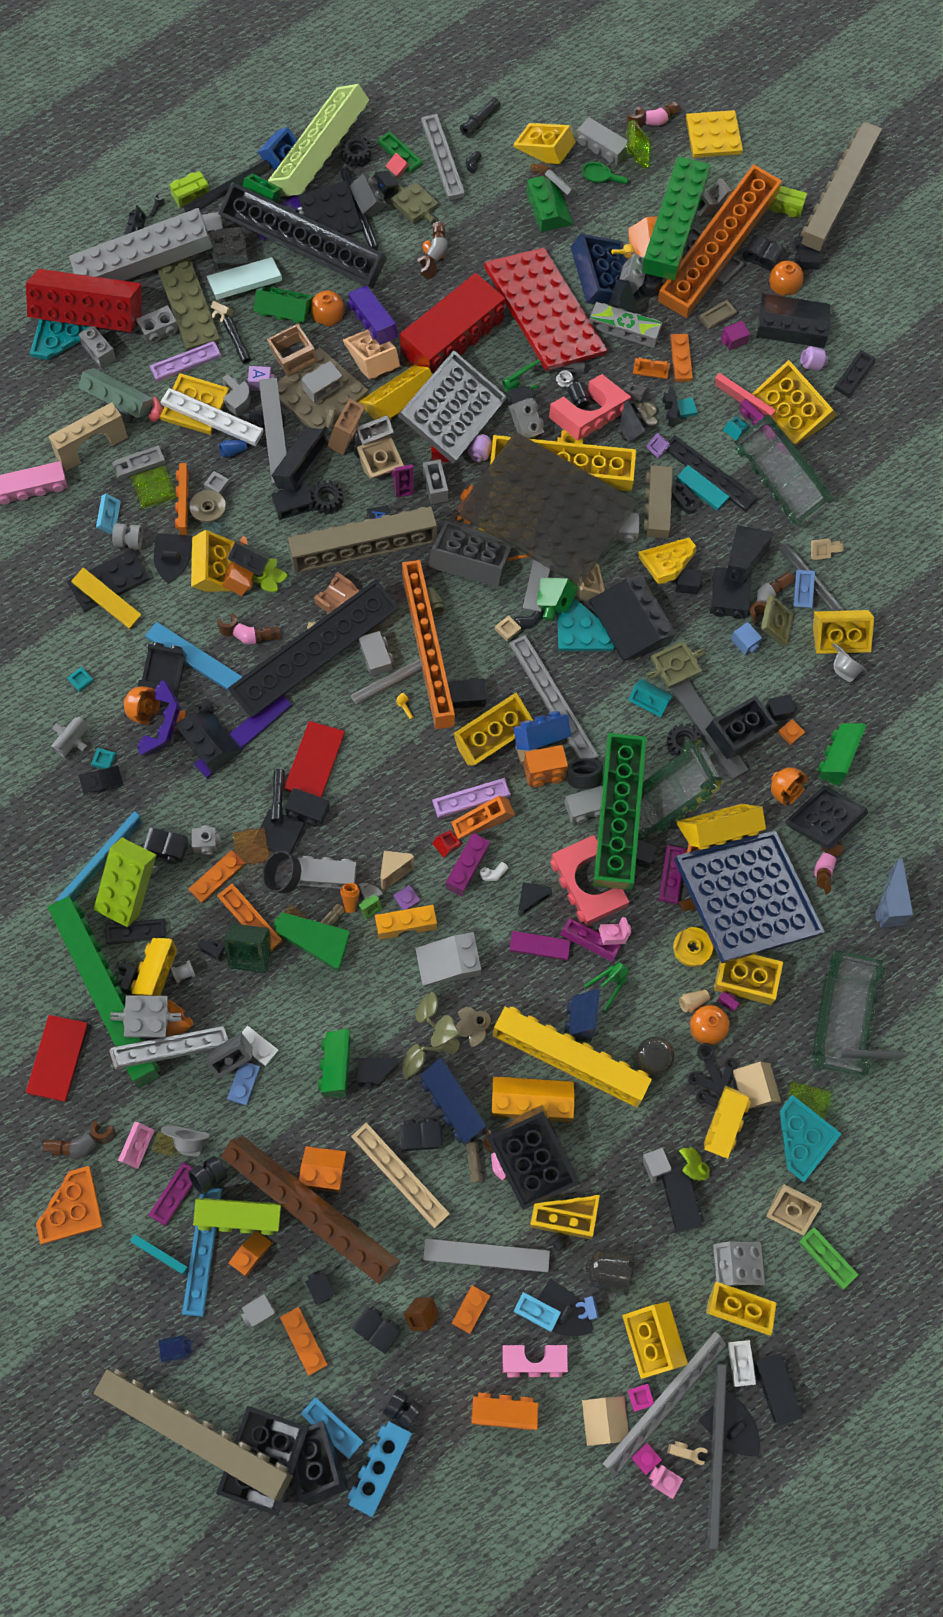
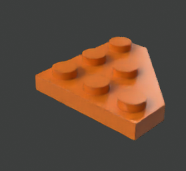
M90 1166L69 1171L59 1190L55 1192L50 1200L47 1209L40 1216L36 1226L41 1245L103 1228Z

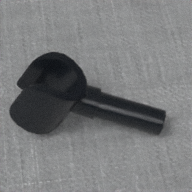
M158 193L154 195L155 204L150 213L151 217H154L157 209L165 204L164 195L160 199Z

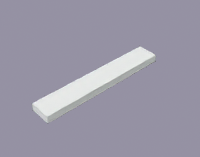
M171 388L167 390L161 400V405L254 446L257 445L264 433V430L258 426Z

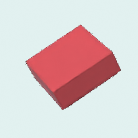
M397 153L394 154L386 165L398 178L409 166Z

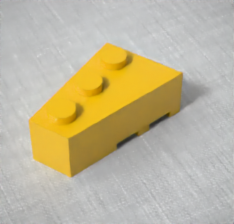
M725 1086L704 1140L705 1150L727 1159L729 1158L730 1152L733 1151L737 1141L735 1139L737 1132L741 1131L744 1120H742L743 1114L748 1112L751 1105L748 1094Z
M600 1195L536 1203L533 1206L530 1228L592 1239Z

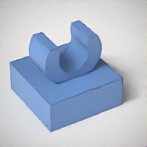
M594 1296L584 1298L585 1303L579 1302L576 1304V1307L583 1306L586 1310L583 1315L578 1316L580 1319L589 1317V1320L600 1318Z

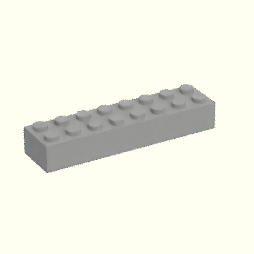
M199 208L75 253L70 255L69 258L74 274L124 281L211 249L213 246Z

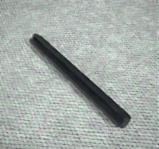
M264 160L184 205V211L189 212L197 208L201 209L227 194L232 182L241 186L245 177L251 174L259 176L271 168L270 163Z
M342 168L340 175L342 180L347 182L369 247L378 250V242L367 215L362 214L349 187L354 182L348 168Z

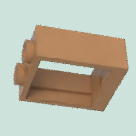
M298 324L267 339L271 352L287 376L319 361L314 347ZM299 341L305 347L285 358L279 353V351Z
M349 398L334 425L327 447L344 455L357 431L356 427L360 424L365 410L364 405Z

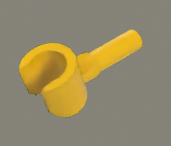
M626 244L622 250H611L612 254H624L626 258H630L631 253L634 252L632 244Z
M401 693L397 697L396 703L403 708L409 719H412L414 717L406 705L409 699L404 693Z

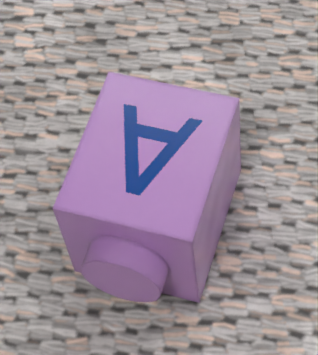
M249 366L248 385L251 391H260L259 380L275 378L274 374H271L270 367Z

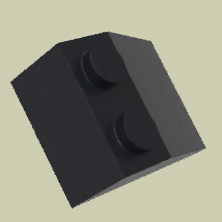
M324 1421L309 1426L293 1472L299 1500L309 1507L349 1490L343 1466Z

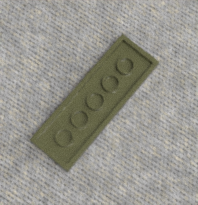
M190 257L157 268L186 350L189 351L213 341L219 343V335Z

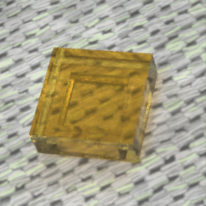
M158 1131L152 1152L173 1157L175 1151L173 1137Z

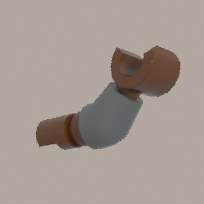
M94 1121L91 1125L90 1135L87 1133L78 1139L66 1141V1143L61 1140H45L43 1151H53L55 1156L65 1154V1156H70L71 1159H80L86 1157L97 1146L96 1142L102 1144L111 1142L115 1137L116 1130L112 1125L108 1127L105 1133L98 1134L101 1127Z

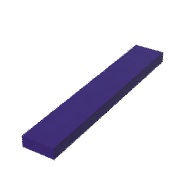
M281 696L252 719L248 717L229 735L243 749L291 708L292 705L284 696ZM200 759L194 764L207 779L214 774H211Z

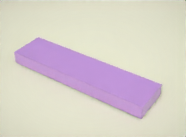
M215 341L150 365V369L156 382L221 358V353Z
M505 778L433 799L432 802L439 819L481 806L497 796L511 797Z

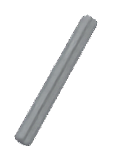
M420 659L351 695L353 702L358 704L421 671Z

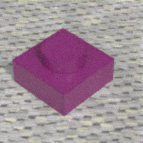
M724 991L717 1000L732 1013L740 1004L733 994L729 992L726 994Z

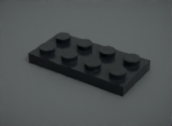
M133 549L88 570V572L118 596L150 580ZM72 579L67 581L84 613L99 606V604L71 583Z

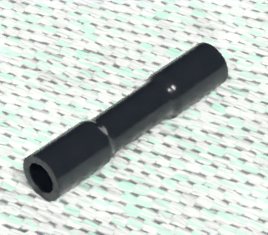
M232 317L224 318L223 324L236 347L242 364L251 362L250 354L240 338Z
M275 769L273 772V802L270 822L273 824H280L282 822V797L285 771L283 769Z

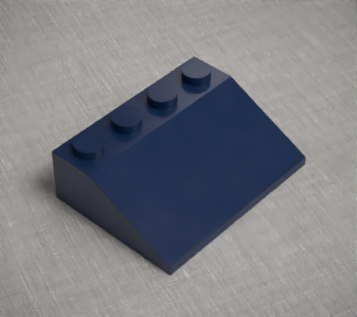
M580 234L570 246L587 303L596 304V302L609 304L616 281L620 279L623 265L628 261L624 254L611 253V250L623 249L622 241ZM636 291L633 295L635 299H638L639 294Z

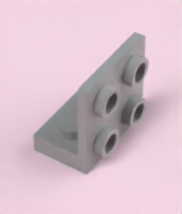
M729 1241L713 1244L717 1282L728 1286L765 1285L760 1242Z

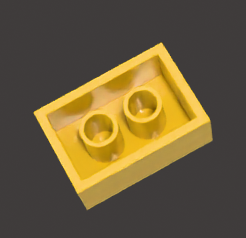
M750 955L722 964L719 962L713 991L721 993L724 991L726 994L729 992L737 997L772 1005L776 1000L783 962L758 955Z

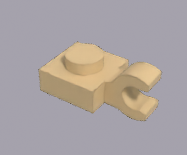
M829 538L811 541V558L813 560L831 558V552L843 551V543L840 544V541L831 542Z
M675 1441V1445L669 1444L667 1453L694 1461L698 1465H704L705 1462L700 1461L697 1455L699 1452L707 1453L705 1448L699 1447L692 1451L687 1449V1444Z

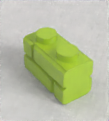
M200 171L190 173L187 177L180 180L176 179L169 184L171 195L179 208L209 192L208 183Z
M781 186L779 194L768 209L775 213L781 212L788 214L790 217L800 218L807 193Z

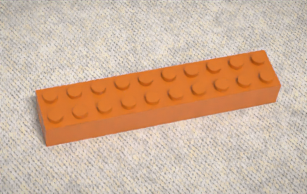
M753 164L682 259L676 280L668 279L659 290L658 302L687 319L777 197L782 180Z

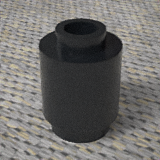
M582 382L571 383L567 392L573 405L579 409L587 407L590 404V397Z

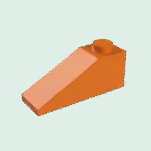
M242 536L239 541L248 545L247 538ZM230 561L222 586L242 596L253 585V572Z
M497 796L451 823L457 838L461 839L472 835V833L475 834L499 825L514 817L515 813L508 798Z

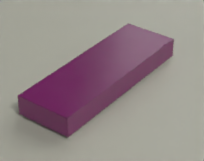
M667 845L658 901L678 904L682 876L674 858L677 855L684 854L686 848Z
M571 918L568 919L560 933L561 936L613 962L621 947V944L603 945L598 932Z
M512 931L509 951L567 961L571 940Z
M182 1162L148 1216L165 1227L168 1225L193 1186L188 1175V1171L193 1169V1167Z

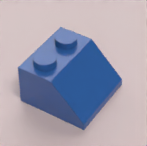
M288 127L279 129L262 146L258 154L276 170L298 140Z

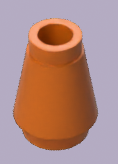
M346 883L342 886L340 893L345 911L353 913L356 911L360 890L356 884Z

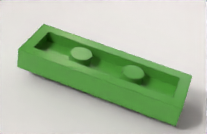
M815 1227L798 1241L842 1290L858 1276L856 1271Z

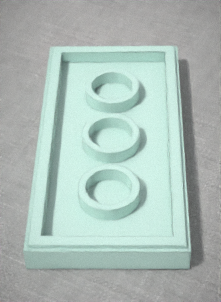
M272 257L207 276L216 300L282 281L281 274Z

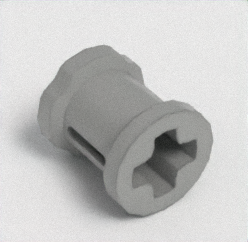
M190 960L179 967H171L177 984L188 977H196Z

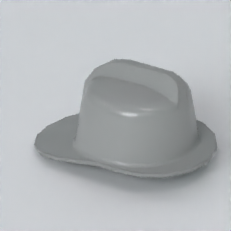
M832 643V646L838 652L834 661V670L838 676L848 682H852L861 672L867 673V670L862 665L854 661L838 645Z
M174 1125L161 1128L162 1133L173 1137L174 1146L177 1151L187 1156H200L204 1140L210 1136L206 1132L194 1131Z

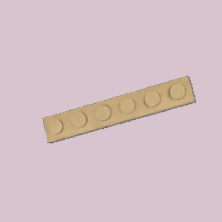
M367 1123L351 1136L434 1229L450 1215Z

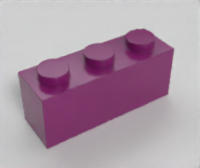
M472 833L446 880L445 889L461 897L464 896L490 848V841Z

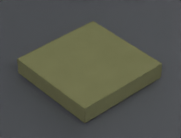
M768 596L761 629L779 645H787L793 612L774 596Z

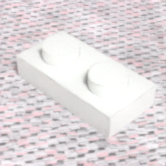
M249 1026L243 1030L242 1034L253 1047L252 1056L266 1067L279 1050Z
M750 1340L728 1342L733 1386L756 1385Z

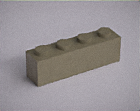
M651 465L650 472H646L645 483H649L648 488H645V499H648V504L644 506V514L647 515V520L644 519L643 530L646 531V537L668 539L671 515L672 467Z

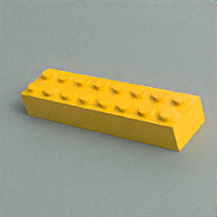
M493 435L489 477L550 484L554 482L570 486L631 492L634 481L636 449Z
M504 1007L494 1027L493 1037L638 1108L652 1080L648 1077L647 1073L641 1070L635 1071L630 1068L629 1064L623 1061L616 1062L611 1059L612 1056L605 1052L598 1053L593 1050L591 1045L587 1043L580 1044L575 1041L573 1036L569 1034L562 1035L556 1032L557 1029L553 1026H544L538 1023V1019L532 1016L526 1017L520 1014L521 1012L514 1007Z

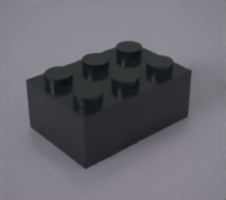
M755 695L713 719L705 730L725 758L729 759L770 735L778 725Z

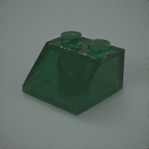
M231 923L223 938L229 968L267 973L271 950L269 928Z

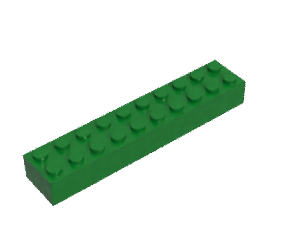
M67 896L47 906L115 1047L146 1041L145 1038H125L123 1021L110 1020L111 1012L123 1013L126 997L119 985L115 986L118 984V981L111 969L108 968L110 965L102 951H100L102 949L92 934L93 931L77 901H72ZM157 1061L126 1067L138 1089L160 1078L158 1072L161 1071V1068Z

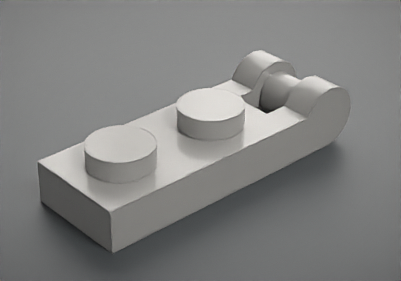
M159 445L112 462L113 469L117 471V479L120 481L127 479L128 476L166 464Z

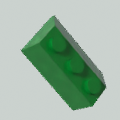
M544 176L528 179L526 194L540 231L545 232L573 225L560 188Z
M262 286L256 290L253 311L258 312V315L261 316L273 315L279 320L287 318L292 319L293 323L302 324V322L308 319L311 301L314 296L271 286Z
M841 723L838 729L834 728L830 737L833 742L831 745H827L824 755L827 757L825 761L821 760L817 769L820 772L819 779L840 786L849 770L866 724Z
M349 1029L326 1032V1038H322L321 1050L324 1051V1058H320V1070H323V1076L318 1080V1090H321L322 1096L347 1098L351 1044Z

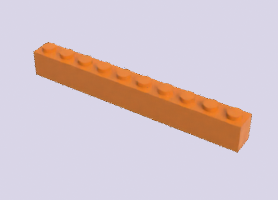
M420 560L402 562V577L435 729L454 727L455 714Z

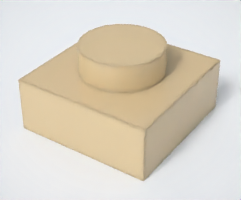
M508 615L495 626V630L508 642L521 631V627Z

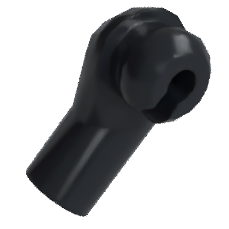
M475 151L466 159V168L471 173L476 172L478 169L476 162L482 157L479 151Z
M535 611L530 617L518 616L514 621L522 629H531L542 618V615Z

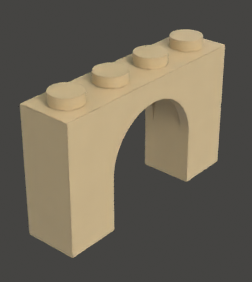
M112 402L48 436L58 461H61L65 472L81 464L78 448L90 436L104 433L112 446L128 438L122 417Z

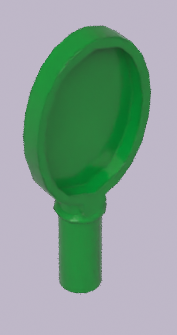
M589 162L582 167L583 177L590 182L604 183L610 180L626 185L628 183L627 177L611 173L610 169L603 163Z

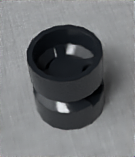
M215 1156L204 1161L203 1166L198 1165L188 1171L191 1183L200 1194H204L212 1189L214 1183L218 1185L228 1177L223 1164Z
M397 1389L382 1413L391 1420L396 1418L397 1424L408 1430L423 1406L414 1399L409 1401L408 1395Z

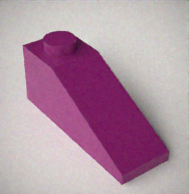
M413 464L394 468L391 474L396 498L414 495Z

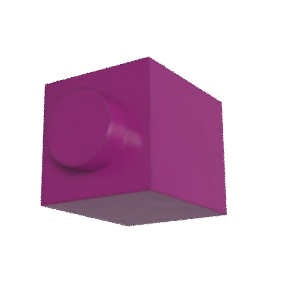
M740 321L723 329L721 341L730 351L748 344L750 333L743 321Z

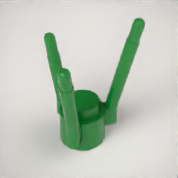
M536 360L530 365L527 364L513 375L503 379L502 383L507 393H509V389L518 388L520 385L518 377L540 363V360ZM534 385V386H530V387H531V390H532V389H537L539 386H538V385Z
M618 962L615 966L611 965L606 971L584 985L587 988L606 975L609 977L601 984V987H605L611 981L615 983L619 981L603 1012H607L622 985L627 981L626 976L629 974V971L622 963Z

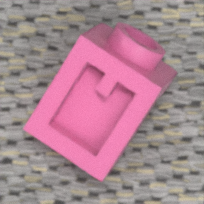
M622 917L619 924L600 925L599 932L603 945L626 944L628 937L631 935V926L628 924L626 917Z
M659 1465L658 1468L654 1467L649 1476V1479L652 1480L649 1485L671 1499L674 1498L683 1481L681 1477L666 1469L663 1465Z

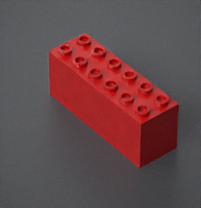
M38 269L26 282L27 317L131 332L137 324L136 319L142 316L141 283Z
M477 273L473 274L400 333L401 354L414 365L428 367L433 375L453 351L462 356L468 347L475 345L479 338L489 334L495 325H500L503 322L505 298Z

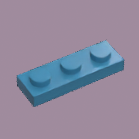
M316 1397L301 1413L312 1425L324 1421L334 1446L348 1459L363 1443L352 1430Z

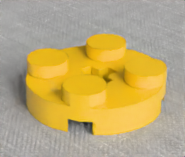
M690 927L679 932L673 943L675 958L689 967H699L707 962L713 952V944L707 932L697 927ZM692 942L696 943V947L698 948V950H694V952L690 951V948L688 947V945H691Z

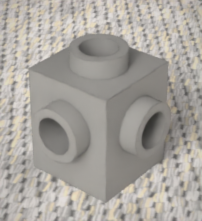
M205 825L201 826V828L192 829V848L194 853L210 855L213 852H218V845H221V835L217 834L215 827Z

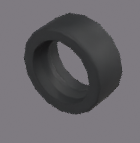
M579 758L568 764L567 782L571 787L591 789L602 783L603 768L599 761L591 758Z

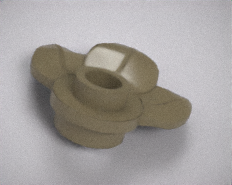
M634 401L648 426H654L659 423L658 419L654 417L657 411V407L654 404H642L640 401Z
M470 1007L459 1010L458 1015L461 1020L456 1024V1027L461 1034L458 1036L469 1037L471 1047H475L485 1039L486 1029L491 1024V1017L485 1011H475ZM479 1017L484 1019L482 1024H478L477 1020Z

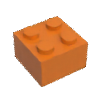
M563 745L525 752L523 767L528 787L533 786L537 788L549 782L558 784L566 778L568 764Z

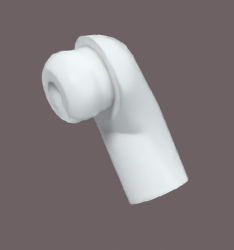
M501 862L495 870L484 867L480 870L481 878L485 881H497L508 870V866Z

